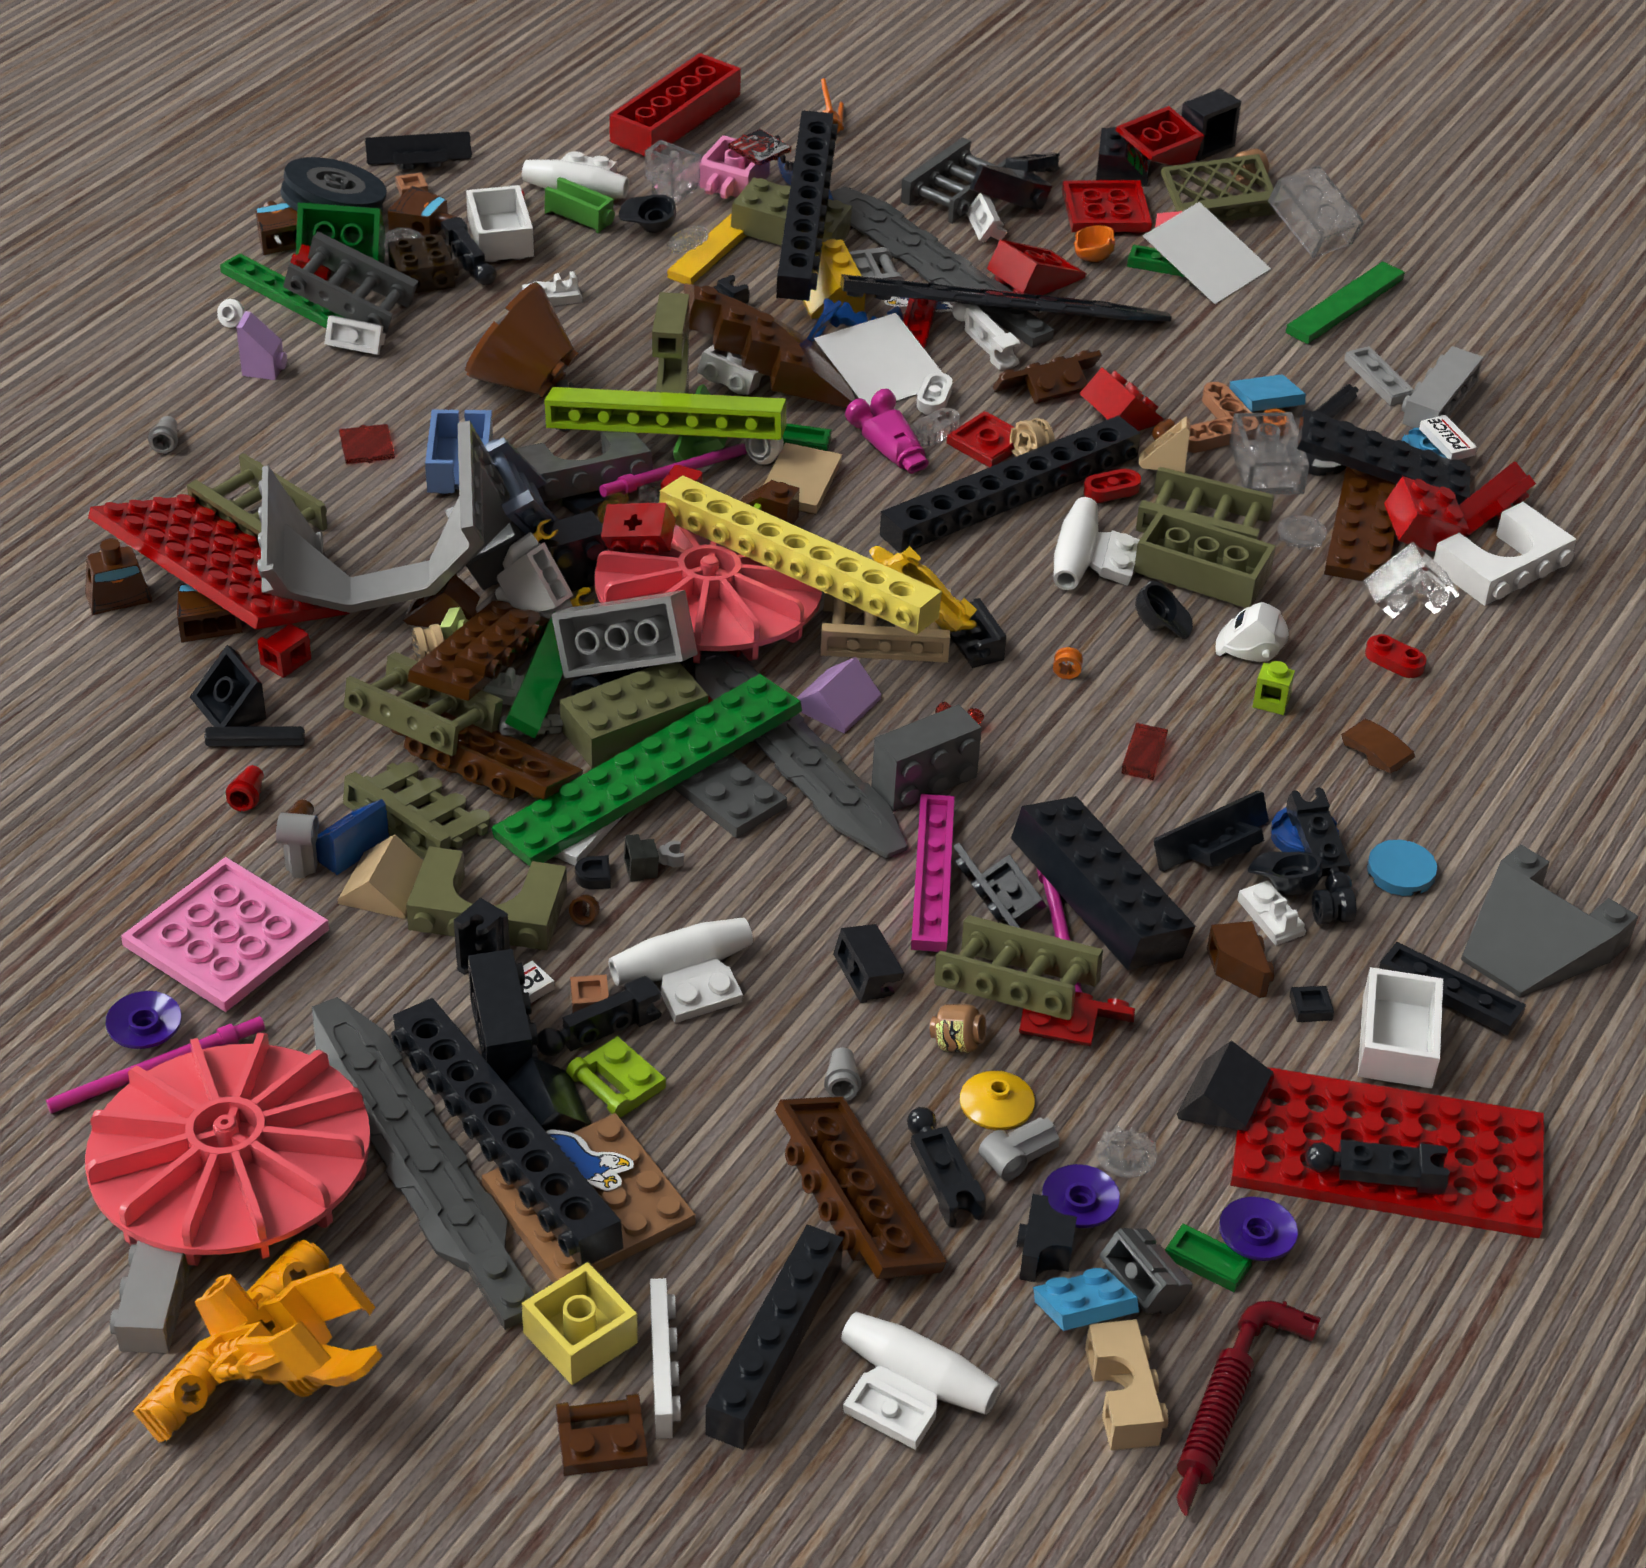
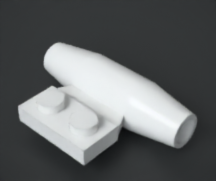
M574 151L567 153L561 160H525L522 168V180L542 188L549 186L557 190V179L562 177L613 199H625L629 190V178L617 174V162L611 161L605 156L587 157L581 152Z
M1088 497L1077 499L1063 521L1054 552L1055 585L1063 590L1076 588L1089 566L1098 572L1100 577L1128 586L1135 565L1137 544L1140 539L1113 530L1111 532H1098L1097 503Z
M743 917L702 922L652 937L609 958L610 973L617 986L625 985L643 976L649 977L652 981L662 980V998L674 1023L741 1003L743 994L730 967L720 961L752 945L753 936L751 928Z
M854 1312L844 1327L841 1337L842 1342L876 1366L871 1371L863 1373L843 1404L844 1413L915 1450L936 1418L937 1399L982 1414H988L998 1398L1001 1388L998 1382L960 1354L902 1325Z

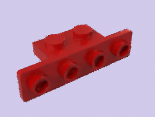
M1514 461L1459 504L1469 528L1464 537L1471 535L1494 516L1500 520L1501 513L1511 508L1512 503L1515 506L1530 496L1527 491L1536 482L1529 474H1525L1517 462Z
M1075 992L1074 1011L1070 1020L1023 1008L1019 1033L1091 1047L1097 1016L1134 1022L1135 1008L1129 1007V1003L1124 1000L1110 998L1106 1003L1093 1000V996L1090 994Z

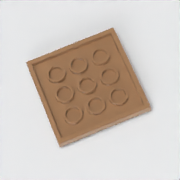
M616 1113L573 1132V1134L580 1136L586 1141L591 1151L618 1153L630 1158L634 1163L632 1169L617 1173L622 1179V1184L619 1187L605 1191L591 1185L621 1220L624 1248L591 1264L597 1272L695 1225L696 1214ZM499 1167L481 1175L482 1186L487 1193L491 1194L508 1222L553 1283L580 1267L572 1256L566 1257L563 1254L555 1235L552 1232L547 1233L542 1228L537 1213L532 1208L527 1209L524 1206L513 1184H506Z

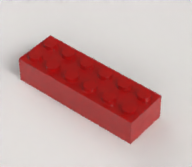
M701 53L697 54L609 115L610 142L621 146L623 149L639 153L644 157L653 158L740 96L741 68Z

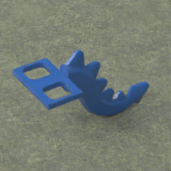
M829 298L824 299L823 313L807 339L813 342L814 338L824 333L829 323L834 327L840 325L851 327L868 322L867 314L864 311L855 313L848 302H844L841 306L842 302L840 300L834 303ZM899 306L887 312L888 315L897 313L903 321L902 310ZM872 316L871 319H870V321H871V320H874V319H877V317H876V316Z

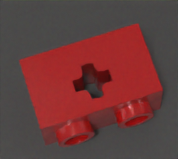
M667 503L607 504L601 538L609 551L624 553L644 552L646 554L670 552L676 518Z

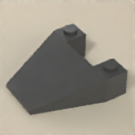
M1522 844L1501 860L1461 957L1463 962L1519 998L1610 963L1629 946L1638 919V915L1610 898H1607L1588 915L1544 888L1543 883L1549 861Z

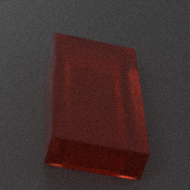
M1136 723L1122 764L1121 773L1154 780L1167 740L1168 729Z

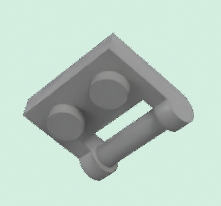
M880 247L849 252L862 276L904 281L902 275L896 271L891 261L892 255L888 248ZM876 262L882 265L885 273L881 274Z

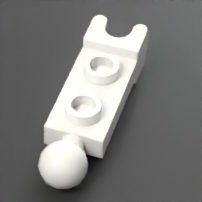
M954 304L952 308L953 316L961 322L965 321V332L990 355V362L998 370H1007L1019 364V359L1015 356L1013 347L1018 348L1021 346V343L1011 332L1005 333L977 305Z

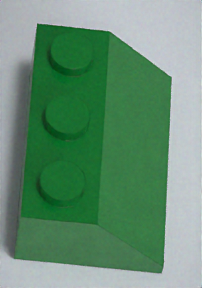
M298 202L297 255L301 245L311 247L314 235L320 232L385 264L386 235L381 208Z

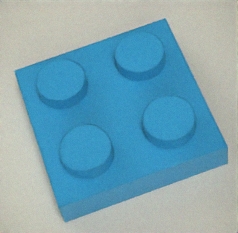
M1092 1268L1086 1270L1080 1276L1072 1278L1056 1277L1049 1279L1046 1284L1033 1287L1036 1304L1063 1331L1139 1312L1137 1296L1108 1269Z

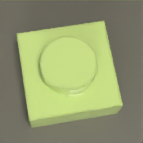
M461 607L449 608L440 625L444 640L468 622Z

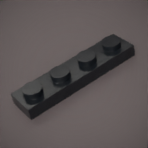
M1399 942L1393 945L1379 965V969L1442 978V1004L1507 1036L1525 1011L1526 1004Z

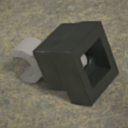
M639 834L625 835L624 861L630 882L657 878L659 862L671 867L683 866L684 853H680L681 842L669 841L657 849L654 839L640 840Z

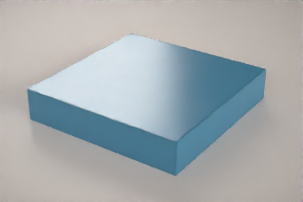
M1283 374L1230 381L1231 391L1251 412L1305 405L1306 394Z

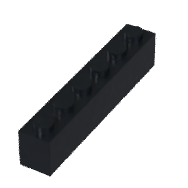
M808 1224L805 1226L706 1405V1436L744 1450L842 1267L843 1237Z

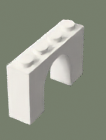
M1521 502L1501 513L1496 536L1522 555L1516 557L1493 555L1478 547L1462 534L1457 533L1437 543L1432 568L1486 606L1497 599H1502L1517 589L1524 588L1527 584L1539 578H1544L1561 567H1566L1573 559L1576 538L1526 503Z

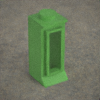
M562 177L557 179V190L549 186L545 188V214L553 211L556 214L596 229V233L601 232L614 220V199Z

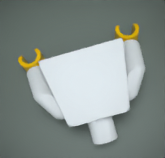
M546 519L538 524L535 533L529 532L509 547L503 561L504 571L497 575L500 587L496 589L495 594L498 601L508 602L512 607L523 611H536L540 616L550 619L554 611L558 612L570 607L594 604L595 599L589 602H583L580 599L581 595L591 591L588 587L579 589L576 598L569 599L573 594L546 544L541 543L539 545L538 543L541 539H550L558 533V529L550 535L544 533V524L551 521V519Z

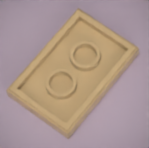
M785 443L764 484L774 480L800 488L799 511L817 514L842 463V454Z

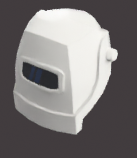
M1264 602L1245 608L1234 619H1231L1218 634L1215 645L1216 654L1221 656L1224 653H1228L1241 659L1256 662L1270 661L1288 641V627L1281 615V611Z

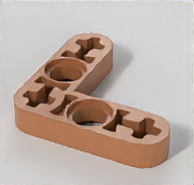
M1220 382L1207 383L1204 386L1202 402L1217 419L1190 426L1187 451L1199 453L1253 439L1256 436L1258 419L1228 386Z

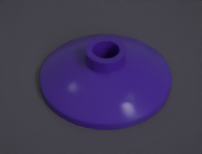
M140 991L118 1000L109 1009L105 1024L109 1036L117 1044L132 1049H145L155 1047L169 1040L178 1031L182 1021V1014L178 1003L169 995L157 991Z
M1072 1164L1060 1167L1046 1178L1042 1188V1195L1048 1196L1049 1204L1055 1211L1065 1215L1077 1216L1076 1228L1100 1226L1109 1221L1119 1207L1120 1193L1114 1180L1102 1170L1089 1165Z
M1244 1197L1231 1202L1223 1210L1219 1221V1231L1224 1242L1237 1254L1252 1260L1270 1261L1285 1256L1295 1246L1298 1236L1297 1224L1291 1213L1277 1202L1262 1197Z

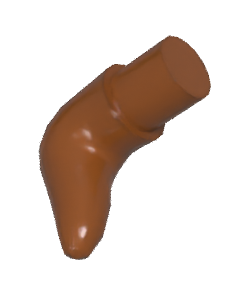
M1166 419L1158 423L1152 430L1153 439L1156 440L1175 425L1174 421Z

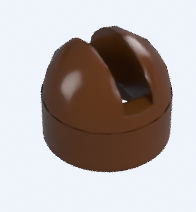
M590 895L577 897L569 906L570 917L580 925H587L594 921L600 911L599 902ZM587 903L589 904V916H585Z

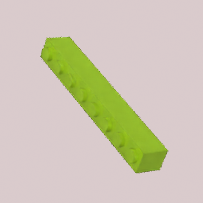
M552 387L544 400L546 428L781 440L787 426L786 398Z

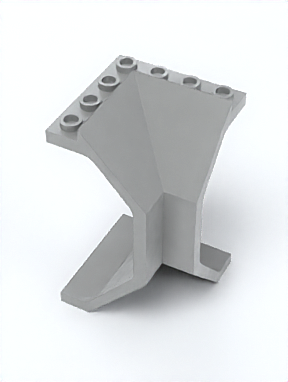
M470 420L457 423L459 498L429 561L354 577L348 576L323 555V534L313 531L271 468L263 466L262 480L259 481L262 506L258 508L261 521V532L258 533L261 559H258L257 562L258 571L262 577L261 592L348 613L435 595L511 522L501 506L509 501V492L495 463Z

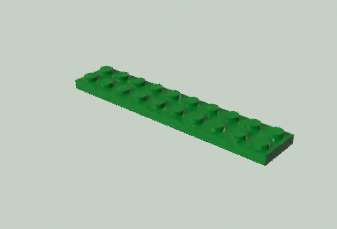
M758 674L563 785L558 793L545 799H539L492 826L493 837L528 866L531 865L532 861L543 863L802 712L801 701L763 675Z

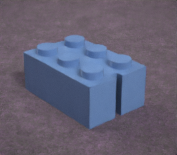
M432 409L425 460L427 493L447 494L455 493V489H459L457 424L459 423V410ZM465 410V421L470 420L485 446L493 440L492 410Z

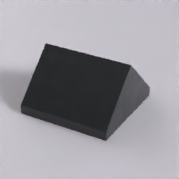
M226 645L190 695V698L213 727L249 726L267 719L261 681L231 646Z
M1231 1040L1204 1060L1177 1112V1117L1180 1120L1248 1131L1274 1079L1273 1071Z
M531 1057L505 1083L545 1131L552 1129L573 1133L591 1124L573 1080L566 1070Z

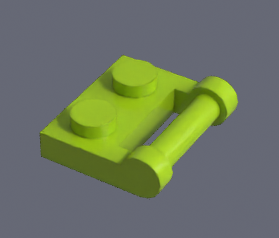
M618 1036L586 1057L573 1059L566 1068L567 1074L575 1082L581 1081L607 1105V1110L611 1114L616 1113L619 1118L666 1088V1078ZM593 1072H599L621 1093L617 1094Z

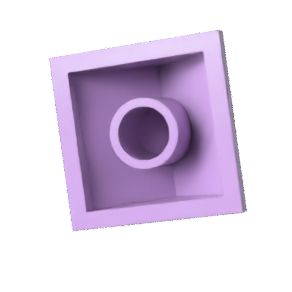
M854 657L828 668L797 699L801 701V713L845 734L881 700V693L857 657Z

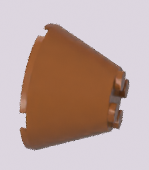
M534 282L523 289L505 307L509 312L499 325L496 322L490 325L473 350L465 370L470 378L537 394L544 398L553 385L555 386L558 381L565 378L567 373L563 371L564 368L571 366L579 353L574 350L545 290L539 283Z

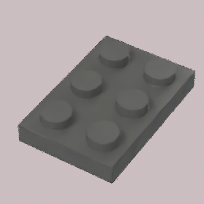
M731 754L672 787L735 838L787 808L786 796Z

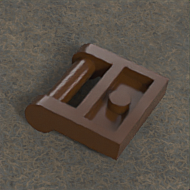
M639 1393L626 1395V1399L575 1406H569L568 1402L556 1404L564 1476L648 1466ZM622 1416H628L629 1423L571 1429V1423Z

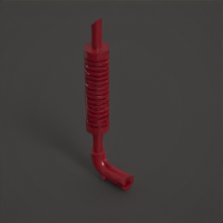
M1271 1300L1256 1302L1247 1307L1241 1315L1237 1325L1239 1333L1233 1348L1222 1350L1218 1356L1214 1371L1177 1463V1470L1183 1477L1177 1493V1502L1185 1516H1188L1199 1484L1210 1483L1215 1475L1221 1454L1254 1370V1361L1248 1355L1254 1337L1261 1333L1263 1326L1268 1325L1275 1329L1280 1328L1312 1342L1321 1317L1287 1305L1286 1301L1280 1303Z

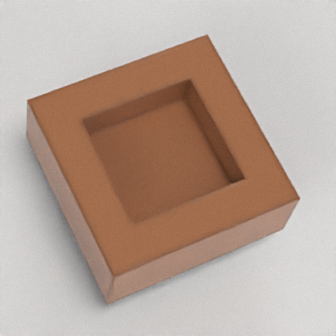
M421 172L395 176L396 186L401 196L411 186L428 191V185Z
M607 975L570 977L573 1013L609 997Z

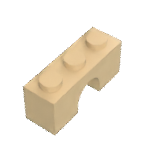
M1137 1319L1089 1324L1085 1350L1093 1382L1115 1381L1125 1387L1123 1390L1107 1391L1105 1395L1102 1418L1110 1450L1159 1446L1162 1429L1168 1427V1412L1165 1403H1159L1158 1374L1156 1369H1150L1149 1367L1150 1346L1147 1336H1141Z

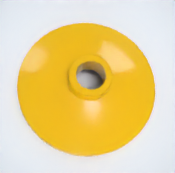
M986 1071L976 1074L968 1079L961 1089L960 1105L962 1111L969 1120L986 1129L1009 1130L1024 1124L1034 1110L1035 1098L1030 1086L1018 1076L1008 1072Z

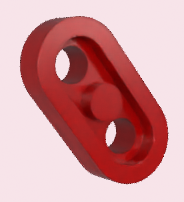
M1118 469L1091 475L1085 479L1084 495L1093 499L1096 503L1130 497L1140 491L1141 476L1138 472L1131 469Z
M1386 634L1374 635L1367 640L1365 656L1369 661L1406 678H1417L1424 673L1427 659L1418 649L1410 647Z

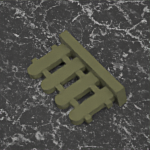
M403 762L399 765L391 763L387 765L385 772L372 778L368 775L363 777L357 772H352L345 776L343 804L354 811L383 799L386 804L389 836L394 834L398 836L423 859L429 846L458 849L462 847L463 840L476 833L481 836L488 833L490 823L489 812L483 809H475L468 813L465 811V796L452 793L444 797L441 795L442 782L439 779L433 777L425 778L421 781L417 779L419 767L415 763ZM405 785L407 786L406 789H404V790H402V791H400V792H398V793H396V794L393 793V791H395V790H397V789H399V788H401V787H403V786H405ZM428 801L431 802V804L421 809H417V807L421 806L422 804ZM452 817L455 818V820L449 822L448 824L444 826L441 825V823H443L444 821Z

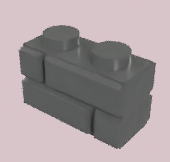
M1120 1228L1100 1253L1101 1260L1114 1276L1137 1296L1138 1305L1145 1314H1157L1158 1312L1160 1314L1173 1313L1193 1288L1192 1282L1162 1246L1156 1244V1239L1147 1229L1136 1228L1133 1230L1132 1228Z

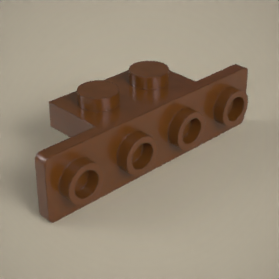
M1084 350L1074 355V357L1065 359L1064 356H1060L1046 364H1030L1023 370L1015 371V369H1009L999 375L998 380L993 385V389L995 392L1027 384L1035 404L1080 393L1088 384L1082 370L1093 367L1102 354L1100 350L1093 352Z

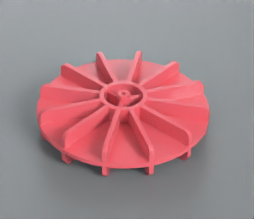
M675 525L670 552H658L657 554H646L644 552L624 553L609 551L608 549V551H603L598 555L594 577L595 592L600 603L685 590L698 653L693 656V663L700 664L702 651L741 650L746 658L752 661L758 658L759 646L781 639L792 643L797 642L802 637L803 626L818 612L822 598V591L678 525Z
M258 1032L253 1044H233L206 1049L201 1048L198 1038L191 1039L192 1052L168 1060L148 1071L139 1066H134L128 1071L130 1083L107 1104L104 1110H97L92 1115L90 1120L92 1131L87 1142L85 1154V1171L89 1189L95 1203L108 1220L123 1231L124 1239L130 1245L137 1244V1241L163 1250L184 1253L187 1264L192 1266L199 1265L202 1255L232 1254L258 1249L263 1260L270 1257L269 1245L290 1238L314 1224L327 1228L333 1222L332 1210L345 1199L358 1181L365 1178L367 1172L366 1162L370 1150L371 1133L369 1117L360 1090L354 1087L339 1071L329 1065L328 1055L318 1049L308 1055L297 1050L269 1045L267 1033Z

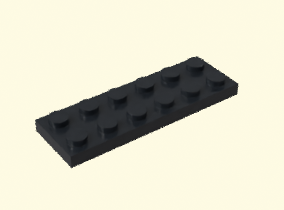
M1304 409L1300 417L1297 450L1395 484L1404 476L1413 480L1421 479L1427 484L1439 488L1446 487L1454 492L1458 504H1461L1470 496V466H1467L1460 460L1447 459L1431 450H1422L1410 446L1405 441H1396L1384 437L1379 432L1358 428L1348 421L1335 420L1319 411L1312 412Z

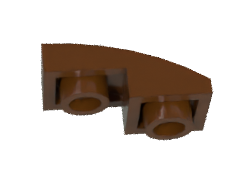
M1366 718L1341 734L1345 746L1365 753L1369 765L1388 773L1400 770L1403 765L1415 758L1414 751L1402 740L1384 727Z

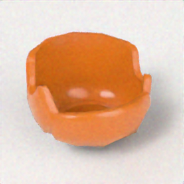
M1100 225L1086 227L1075 235L1074 248L1076 255L1084 261L1100 262L1107 259L1114 251V231L1110 227Z

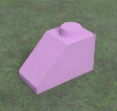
M245 311L236 327L242 376L276 380L281 369L284 370L287 363V354L283 352L282 340L252 312Z

